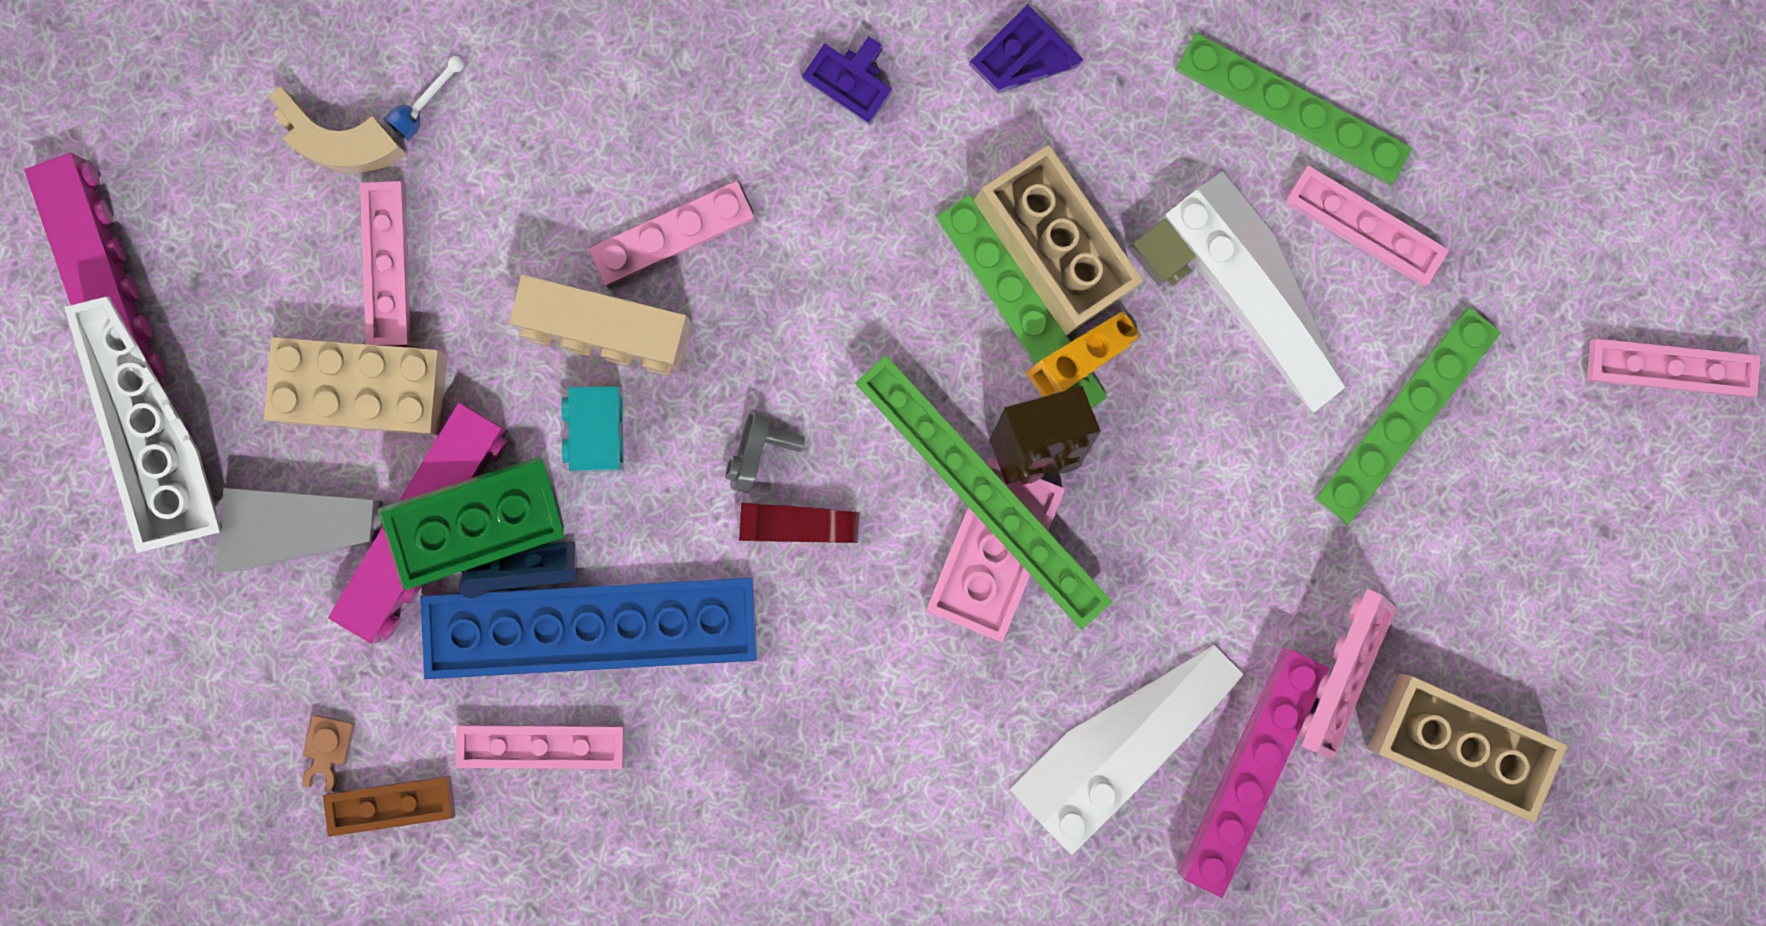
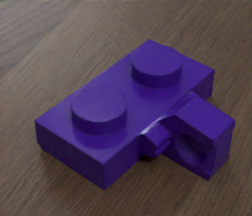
M870 36L867 37L857 54L849 49L844 56L824 43L801 77L803 81L868 125L872 123L893 92L892 88L876 78L880 70L873 64L883 51V45Z

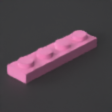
M1309 165L1304 168L1284 201L1285 204L1423 287L1429 285L1449 252L1444 246Z
M402 181L360 183L366 344L392 347L411 346L405 184Z
M735 181L588 249L605 286L608 287L751 222L755 218L738 181Z
M1593 339L1590 340L1587 381L1753 398L1757 397L1761 356Z
M456 726V768L623 769L625 767V726Z

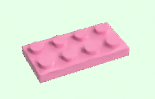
M988 458L986 462L988 467L1045 529L1049 531L1065 489L1042 479L1030 484H1021L1020 481L1006 484L998 462ZM969 508L966 510L925 611L1003 643L1030 574Z
M1366 589L1363 598L1358 597L1355 600L1349 615V620L1353 621L1347 637H1340L1334 649L1333 659L1337 661L1331 676L1325 675L1319 685L1317 698L1321 700L1314 715L1309 714L1303 723L1300 736L1304 740L1301 747L1332 760L1335 759L1397 610V607L1383 595Z

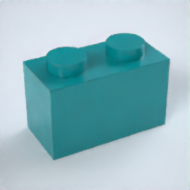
M618 386L568 387V397H563L561 402L562 421L568 422V439L562 440L563 463H569V471L572 472L624 471L623 389Z

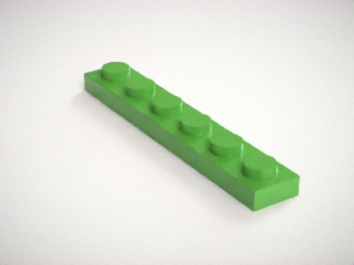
M1195 33L1175 70L1390 186L1394 184L1412 150V147L1198 33Z
M970 194L936 216V220L1035 365L1070 343L1068 337L980 212ZM1092 373L1067 389L1070 390L1083 386L1092 408L1108 398Z
M1466 308L1314 499L1343 523L1349 525L1502 332L1472 308Z

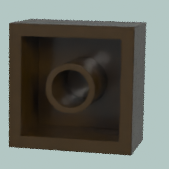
M1081 386L1004 407L989 441L1006 484L1020 481L1021 484H1030L1041 479L1045 473L1058 470L1059 473L1063 474L1081 467L1101 430L1085 390Z

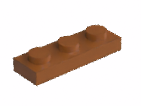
M450 775L323 795L328 837L447 820L456 817Z

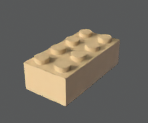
M1049 144L982 187L974 199V203L1066 336L1124 298L1144 282Z
M522 274L509 320L510 325L520 330L519 337L525 338L528 342L550 347L552 340L560 342L559 346L566 348V351L590 357L592 350L601 352L600 357L606 358V361L630 367L632 360L642 362L641 367L646 368V371L670 377L671 370L682 372L693 329V323L683 314Z
M271 337L263 420L279 424L438 436L441 432L448 355L439 350Z
M1399 673L1367 750L1515 816L1535 823L1568 745L1413 676Z

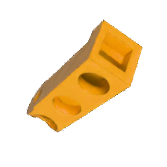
M1122 311L1042 359L1025 373L1042 397L1066 391L1128 348L1131 343L1141 337V334L1127 314Z

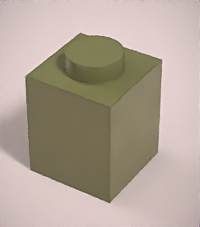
M1166 218L1137 239L1128 249L1158 287L1167 280L1172 286L1182 280L1192 271L1187 264L1196 257Z

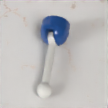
M452 56L448 60V67L413 106L399 105L384 117V121L396 132L397 130L401 132V136L404 139L410 141L421 126L420 109L454 72H460L464 68L463 59L459 56Z

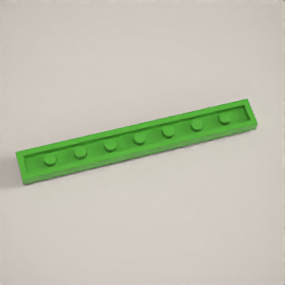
M886 355L855 382L857 387L1080 630H1083L1113 602Z

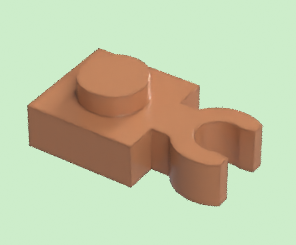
M312 715L303 757L313 758L314 762L313 766L308 768L303 775V787H311L315 774L322 773L326 777L324 791L331 792L334 790L337 784V774L333 766L334 763L340 765L347 763L355 723Z

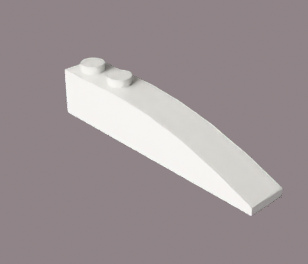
M1223 171L1199 187L1163 216L1161 220L1166 218L1196 255L1191 263L1312 413L1346 388L1275 235Z
M110 297L64 307L136 552L139 553L221 532V526L199 450Z
M1213 645L1118 703L1101 711L1091 719L1069 730L1009 790L1041 825L1073 855L1174 753L1244 674Z

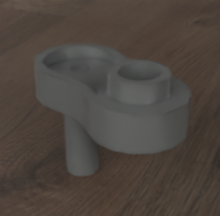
M754 409L751 410L744 425L737 456L731 455L726 467L725 479L730 480L731 489L744 493L750 492L757 476L765 443L801 452L805 437L769 427L770 415L768 413Z

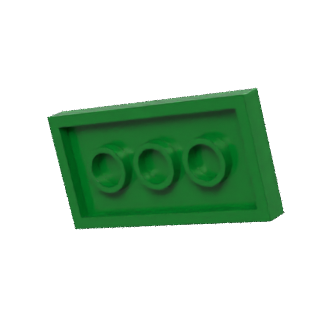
M540 457L377 508L397 575L404 591L565 537L544 461Z

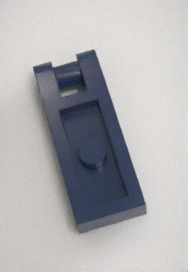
M575 542L539 545L461 571L459 592L464 597L477 598L484 591L577 581V551Z

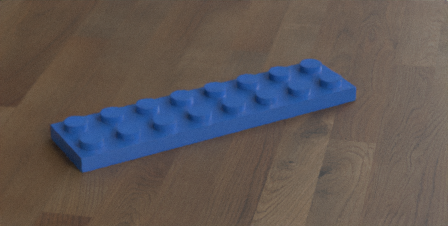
M753 578L486 592L477 598H467L461 594L420 596L424 679L757 661Z

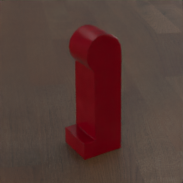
M741 503L739 541L858 543L860 512L814 507Z

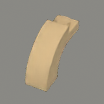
M280 86L268 96L277 106V109L272 113L290 131L282 139L299 154L325 169L348 174L368 173L390 166L407 155L385 127L373 116L355 128L333 131L318 126L292 94Z

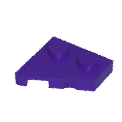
M1027 4L970 60L969 66L999 94L1078 68L1082 64L1083 58Z

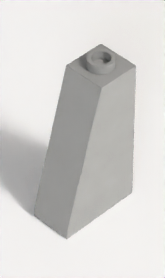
M224 488L220 521L222 531L219 532L216 571L237 572L371 544L375 541L383 527L377 508L382 507L383 501Z

